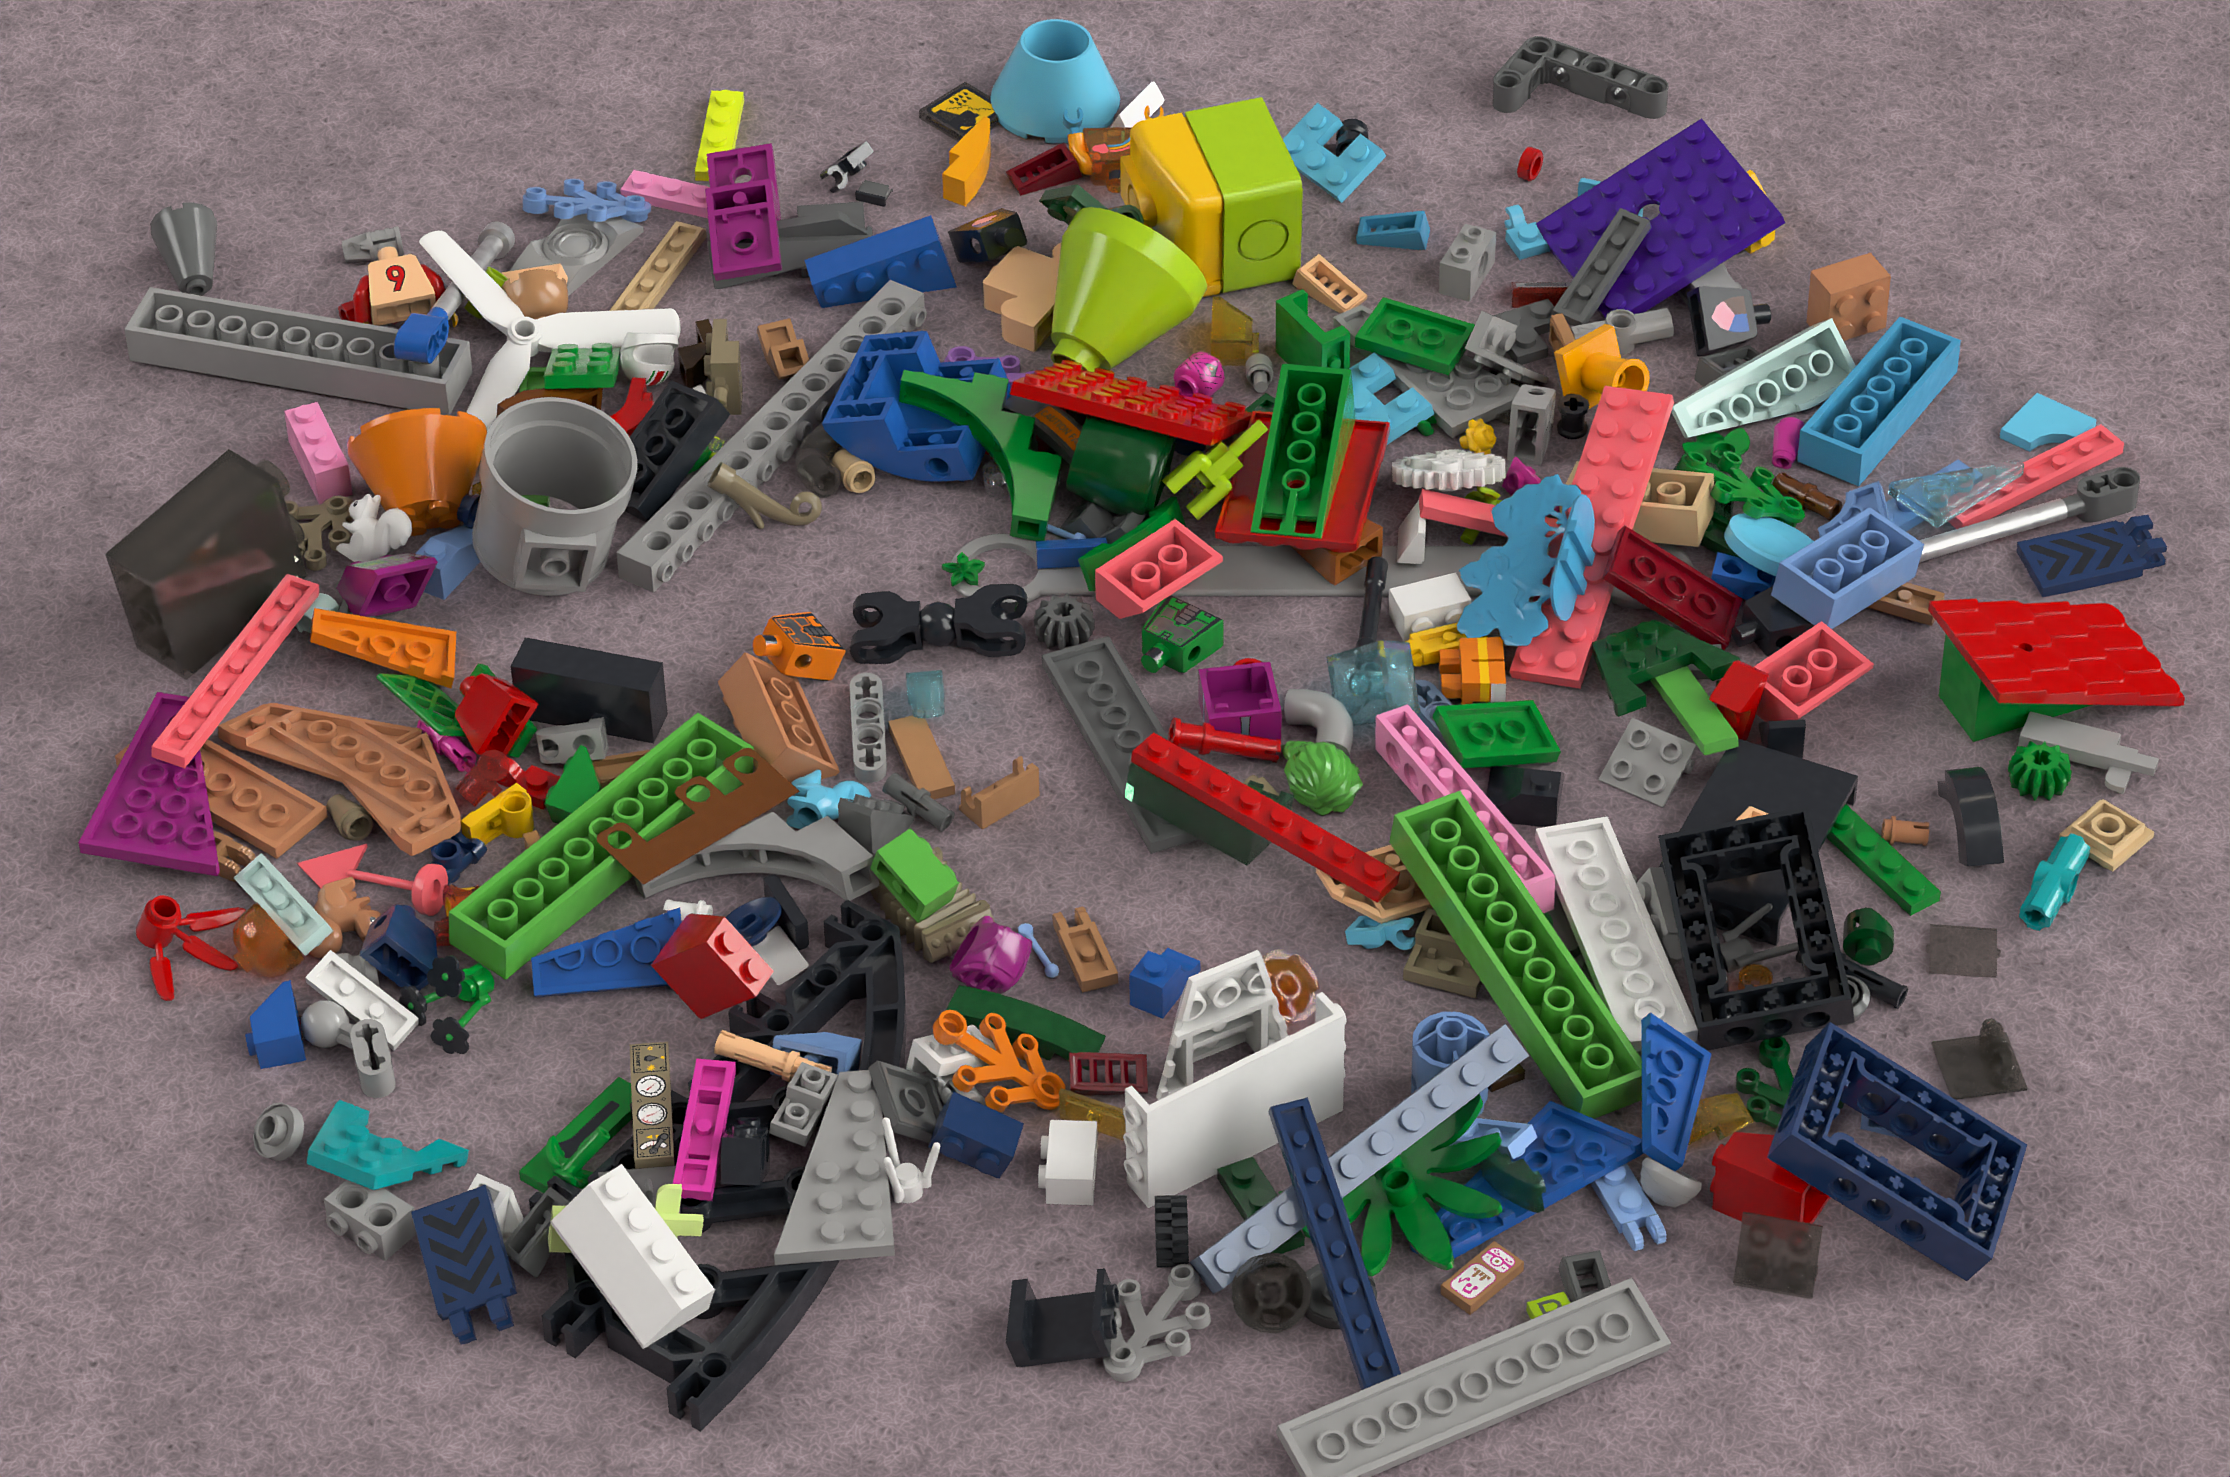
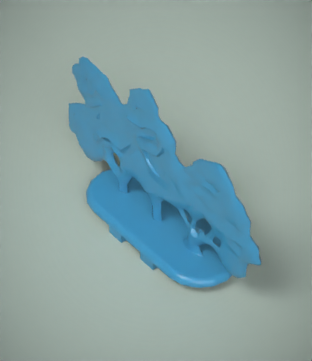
M1558 474L1545 477L1539 484H1526L1517 490L1512 497L1504 499L1492 508L1491 513L1495 527L1504 532L1509 539L1503 547L1492 546L1481 554L1480 560L1470 562L1459 569L1466 587L1478 588L1482 592L1471 604L1464 607L1457 624V630L1461 634H1465L1467 638H1480L1490 634L1494 628H1498L1505 645L1528 646L1532 638L1539 636L1548 628V620L1541 611V606L1547 599H1551V606L1557 618L1567 621L1574 610L1577 595L1585 594L1587 581L1583 576L1585 566H1592L1595 558V553L1591 547L1595 530L1594 511L1587 495L1581 494V490L1576 485L1563 484ZM1555 506H1561L1562 513L1556 512L1554 510ZM1571 507L1570 514L1567 519L1565 511ZM1551 514L1560 519L1557 520L1556 524L1561 525L1558 528L1551 527L1545 522V517ZM1549 531H1554V532H1555L1554 535H1552V536H1550V537H1548V538L1545 537V535L1547 534V532H1549ZM1564 533L1557 558H1551L1547 554L1549 543L1556 536ZM1554 567L1551 584L1548 587L1542 584L1543 579L1550 572V569ZM1531 596H1540L1538 601H1529Z

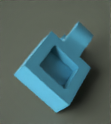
M1518 204L1506 207L1505 211L1510 219L1505 220L1504 223L1508 229L1506 230L1505 240L1519 260L1550 252L1548 244L1536 225L1537 222L1527 224L1523 210Z
M1359 916L1345 930L1347 944L1362 945L1363 948L1371 949L1382 946L1388 940L1399 949H1411L1415 945V937H1406L1402 930H1409L1414 925V920L1405 917L1381 924L1367 916Z

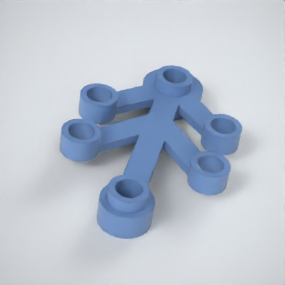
M567 179L564 181V194L573 197L549 196L544 188L530 187L526 189V194L523 195L522 209L527 213L542 214L549 211V205H554V216L559 219H570L587 213V219L593 222H602L618 216L630 222H642L647 220L648 213L651 212V204L641 196L631 195L625 197L617 193V185L613 182L603 181L597 183L596 195L584 190V182L582 180Z

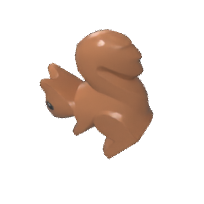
M353 877L325 884L318 892V900L314 909L334 931L319 946L310 951L309 955L315 958H323L330 950L336 954L340 951L343 944L342 933L348 931H356L364 943L370 924L381 915L379 911L371 910V906L367 905L370 903L368 896L356 898V892L352 891L355 887Z

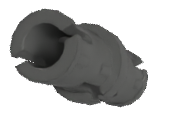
M893 773L886 780L882 792L905 805L909 814L912 816L919 815L935 826L940 832H943L950 826L955 813L931 798L929 791L924 788L918 789L900 777L898 773Z

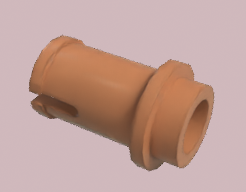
M1891 816L1890 819H1883L1881 837L1888 841L1890 845H1893L1894 842L1927 846L1929 822L1896 820V816Z

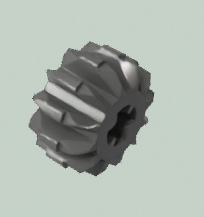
M1067 593L1064 597L1059 598L1056 595H1052L1050 601H1041L1039 609L1035 611L1034 626L1036 627L1038 641L1045 642L1047 649L1058 646L1061 650L1068 646L1071 647L1088 642L1095 629V619L1093 618V610L1089 603H1084L1081 596L1072 599Z

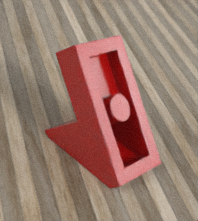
M1735 660L1710 695L1709 700L1717 704V708L1738 735V739L1746 741L1769 674L1744 662Z

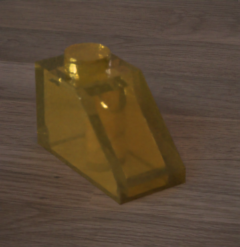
M1213 296L1211 355L1216 357L1222 366H1245L1252 353H1259V333L1253 332V318L1220 296Z

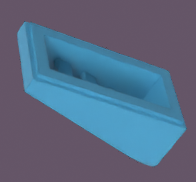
M1425 211L1360 217L1356 241L1357 244L1426 250L1430 227Z

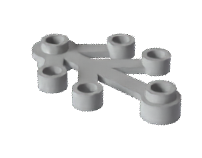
M1180 1264L1171 1270L1168 1276L1169 1287L1147 1316L1140 1301L1142 1298L1140 1284L1133 1279H1126L1118 1283L1120 1304L1126 1308L1134 1334L1126 1343L1119 1329L1122 1325L1120 1311L1118 1308H1114L1117 1337L1111 1340L1110 1356L1103 1358L1104 1368L1114 1380L1119 1382L1134 1380L1141 1373L1144 1363L1170 1356L1180 1357L1186 1355L1191 1350L1190 1336L1186 1330L1204 1329L1210 1324L1209 1307L1202 1302L1190 1304L1186 1308V1314L1166 1319L1179 1301L1192 1300L1201 1291L1199 1273L1192 1266ZM1166 1336V1342L1145 1347L1150 1340Z

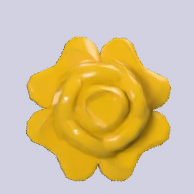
M1481 418L1476 421L1473 419L1469 420V428L1465 431L1466 435L1460 437L1461 447L1469 449L1474 453L1484 452V455L1491 454V449L1494 447L1497 439L1493 427L1485 424Z

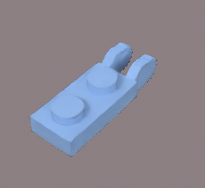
M1627 1163L1590 1183L1618 1232L1623 1233L1632 1250L1643 1249V1235L1640 1229H1638L1643 1226L1647 1228L1656 1244L1666 1242L1667 1235L1663 1223Z

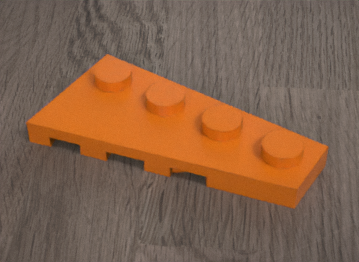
M314 608L311 623V643L452 689L455 672L456 631Z

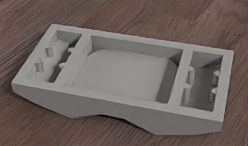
M587 213L570 219H561L556 228L547 237L529 243L510 271L561 263L568 277L567 289L569 296L644 232L643 226L627 221L621 216L609 218L602 222H593L587 219Z

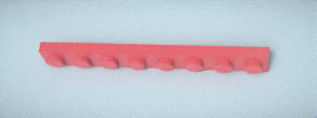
M290 574L285 575L151 746L153 758L186 768L319 596V584Z

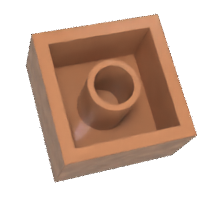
M1871 252L1812 270L1806 323L1812 326L1832 318L1843 341L1886 328L1890 274Z

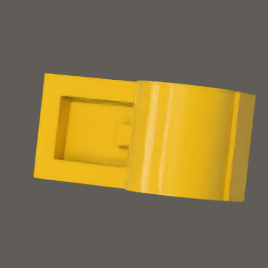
M515 783L461 820L462 834L468 839H480L485 845L502 833L511 838H522L524 833L532 832L534 829L530 795L526 792V789Z

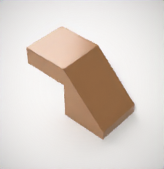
M790 318L757 327V334L766 362L779 380L793 377L809 361L803 339L797 340Z

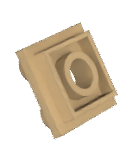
M2102 799L2059 835V839L2060 837L2068 836L2070 833L2083 837L2084 842L2090 846L2089 858L2099 863L2103 868L2113 872L2154 837V831L2147 828L2141 821Z

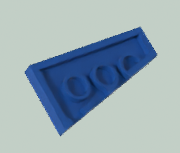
M680 907L659 916L635 922L621 929L608 931L583 942H576L532 957L534 996L546 997L669 986L651 964L682 923Z
M1650 1012L1641 1020L1642 1152L1667 1168L1676 1171L1684 1163L1711 1053Z

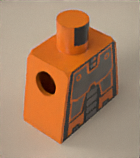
M811 612L772 616L768 620L763 634L757 635L753 640L754 653L757 656H766L782 674L787 676L833 680L845 654V649Z

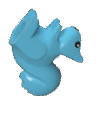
M815 770L791 782L800 792L796 793L795 796H791L787 801L788 805L794 808V814L787 818V824L791 827L802 829L826 816L835 820L839 818L838 803L840 797L854 800L855 794L868 798L871 794L867 787L856 781L839 782L833 788L821 785V770Z

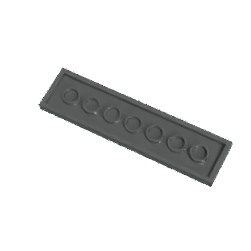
M1106 636L1043 654L1042 666L1149 852L1152 854L1219 834V821L1209 806L1130 762L1132 751L1153 732L1168 740V735L1110 637Z

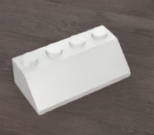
M622 1164L588 1184L551 1220L553 1228L642 1349L709 1309L715 1289Z

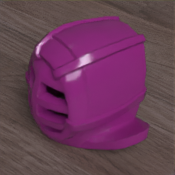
M984 916L971 927L949 966L952 977L963 982L967 987L970 986L999 994L1005 993L1022 977L1031 953L1032 940L1011 931V928L1007 926L1005 927L993 922V918L990 916Z

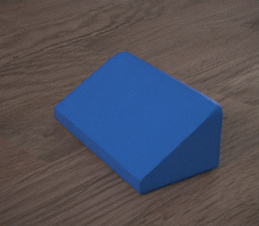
M1087 538L1036 541L1037 568L1080 567L1078 559L1101 543L1107 544V539Z

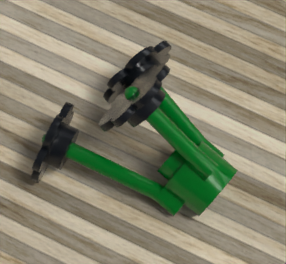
M449 955L444 957V959L437 957L433 960V968L427 973L428 983L435 987V992L423 996L415 986H403L400 988L402 996L399 998V1003L419 1018L418 1026H423L426 1024L425 1012L427 1011L428 1003L445 996H458L463 1001L475 1002L459 1021L453 1017H446L444 1020L436 1019L433 1022L434 1030L430 1035L432 1041L436 1045L442 1046L446 1053L453 1054L457 1052L465 1054L469 1050V1043L467 1042L469 1033L463 1028L483 1006L491 1002L489 993L494 989V978L491 972L480 963L470 968L459 969V961L455 956Z

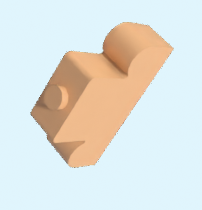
M1061 243L1057 244L1052 250L1053 258L1019 246L1014 247L998 265L992 267L989 275L983 280L984 308L1001 314L1002 337L1005 341L1035 352L1050 336Z

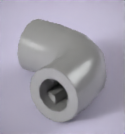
M1289 689L1286 693L1284 706L1286 722L1290 725L1313 726L1317 729L1315 743L1328 742L1329 744H1334L1337 749L1343 750L1349 757L1353 743V721L1343 703L1328 693L1310 689Z

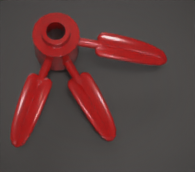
M160 895L147 902L136 926V936L143 945L155 949L156 956L150 959L149 964L154 986L162 1000L172 1001L174 999L170 960L163 956L162 949L171 943L174 935L184 941L182 945L184 951L195 958L223 970L231 971L238 967V963L198 937L194 935L188 936L177 927L189 925L190 930L194 932L223 927L242 919L246 909L236 907L187 914L186 918L181 919L180 906L175 899Z

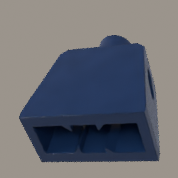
M395 904L370 924L360 956L398 986L409 987L413 985L420 991L429 984L427 973L433 968V960L438 957L436 935L432 929L416 918V912L411 906Z

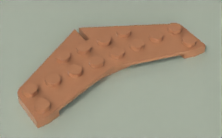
M278 703L263 704L218 725L219 738L238 750H247L342 782L398 848L410 856L422 853L424 850L446 839H450L461 829L460 812L427 732L422 734V729Z

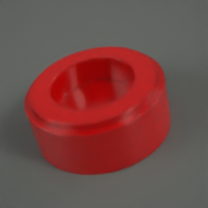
M1530 146L1524 150L1517 168L1519 178L1532 181L1538 176L1543 164L1542 151Z

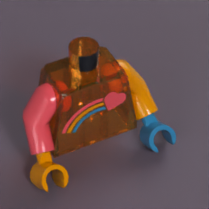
M1147 105L1144 110L1145 120L1151 119L1149 117V105ZM1161 106L1160 115L1158 117L1164 116V111ZM1080 107L1077 109V120H1070L1067 116V109H1065L1063 125L1070 130V134L1067 135L1069 151L1077 161L1080 171L1090 176L1092 185H1106L1108 191L1120 193V157L1130 155V130L1132 127L1083 128V133H1080L1079 127L1083 120L1082 109Z

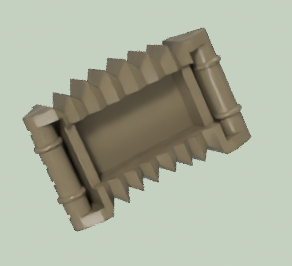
M939 847L933 848V854L942 864L947 865V861H943L941 849ZM879 878L880 886L870 890L875 901L880 903V909L885 911V919H891V923L899 927L900 936L906 935L907 944L915 942V951L923 949V958L931 963L946 956L951 957L953 953L957 952L971 927L984 916L993 918L990 905L985 900L976 901V894H970L969 888L962 890L961 882H959L951 902L919 923L916 922Z

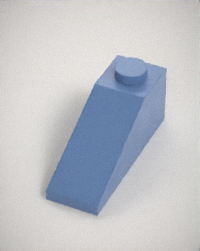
M463 525L432 536L415 553L435 557L438 562L425 587V593L445 600L480 563L473 547V528L470 529Z

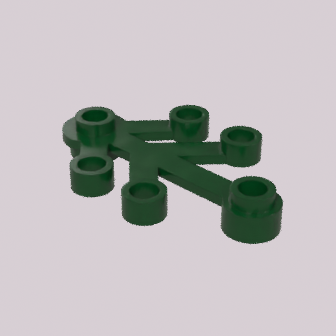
M1782 1036L1763 1040L1759 1046V1061L1765 1067L1773 1069L1780 1090L1759 1081V1073L1752 1068H1743L1736 1075V1089L1743 1094L1754 1095L1748 1099L1746 1104L1747 1118L1753 1122H1762L1777 1129L1781 1114L1771 1111L1770 1103L1784 1109L1794 1081L1788 1064L1790 1045ZM1839 1100L1837 1108L1842 1109L1845 1103Z

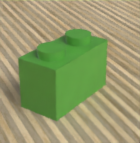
M911 828L877 850L870 867L873 873L917 923L951 902L959 884L953 870L948 865L942 864L933 854L929 843L924 838L918 837Z

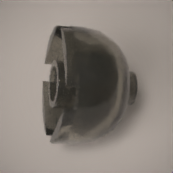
M1265 1253L1251 1257L1238 1269L1232 1281V1300L1236 1314L1247 1326L1262 1333L1278 1334L1293 1329L1305 1318L1311 1305L1312 1286L1307 1272L1297 1261L1280 1253Z

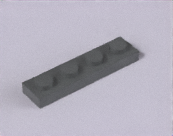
M1620 208L1554 307L1553 315L1563 313L1567 323L1573 326L1587 324L1650 230V220Z

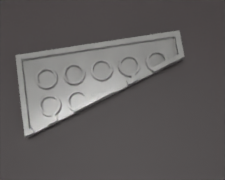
M1359 305L1333 317V328L1343 325L1350 332V344L1355 347V336L1373 310ZM1356 348L1365 358L1372 354V352ZM1377 354L1394 370L1396 380L1392 381V383L1403 393L1412 387L1432 405L1433 416L1437 421L1436 424L1451 438L1464 433L1469 428V420L1473 419L1476 421L1481 418L1486 423L1510 412L1512 401L1520 389L1519 386L1511 383V377L1501 372L1494 375L1482 369L1481 363L1464 354L1449 376Z
M869 1070L839 1072L774 1253L775 1265L895 1256L889 1181L884 1164L886 1148L882 1124L883 1114Z

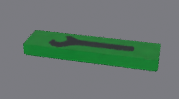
M618 1077L555 1136L565 1158H570L598 1127H602L609 1133L610 1138L607 1141L609 1142L632 1120L630 1103L632 1102L631 1083ZM546 1146L519 1171L522 1182L542 1193L548 1190L547 1181L554 1175L557 1176L553 1172L555 1168L548 1160Z

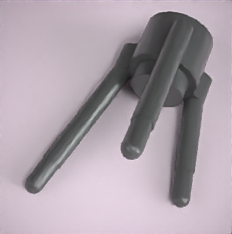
M1767 903L1737 927L1722 934L1724 942L1720 944L1724 969L1727 973H1731L1751 963L1799 951L1798 944L1795 942L1754 953L1746 937L1739 939L1738 936L1772 910V904Z

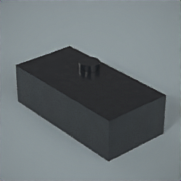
M525 637L510 666L512 685L538 703L530 717V721L566 726L586 723L590 719L604 717L607 735L654 744L668 715L663 662Z

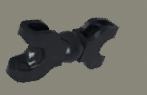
M990 584L978 589L967 598L955 599V608L947 603L937 601L926 605L921 610L920 601H906L890 591L864 593L857 596L853 603V616L857 624L866 629L858 630L852 636L850 654L860 664H891L910 651L922 650L923 641L930 645L942 647L951 644L957 638L958 647H971L987 657L1013 656L1021 653L1025 647V631L1022 625L1013 619L1020 618L1025 613L1028 596L1025 590L1017 584ZM1006 599L1015 600V602H1012V603L1003 602V601L1006 600ZM873 608L877 611L868 612L864 609ZM1011 637L1013 640H1005L1003 638ZM862 646H876L873 649L861 648Z

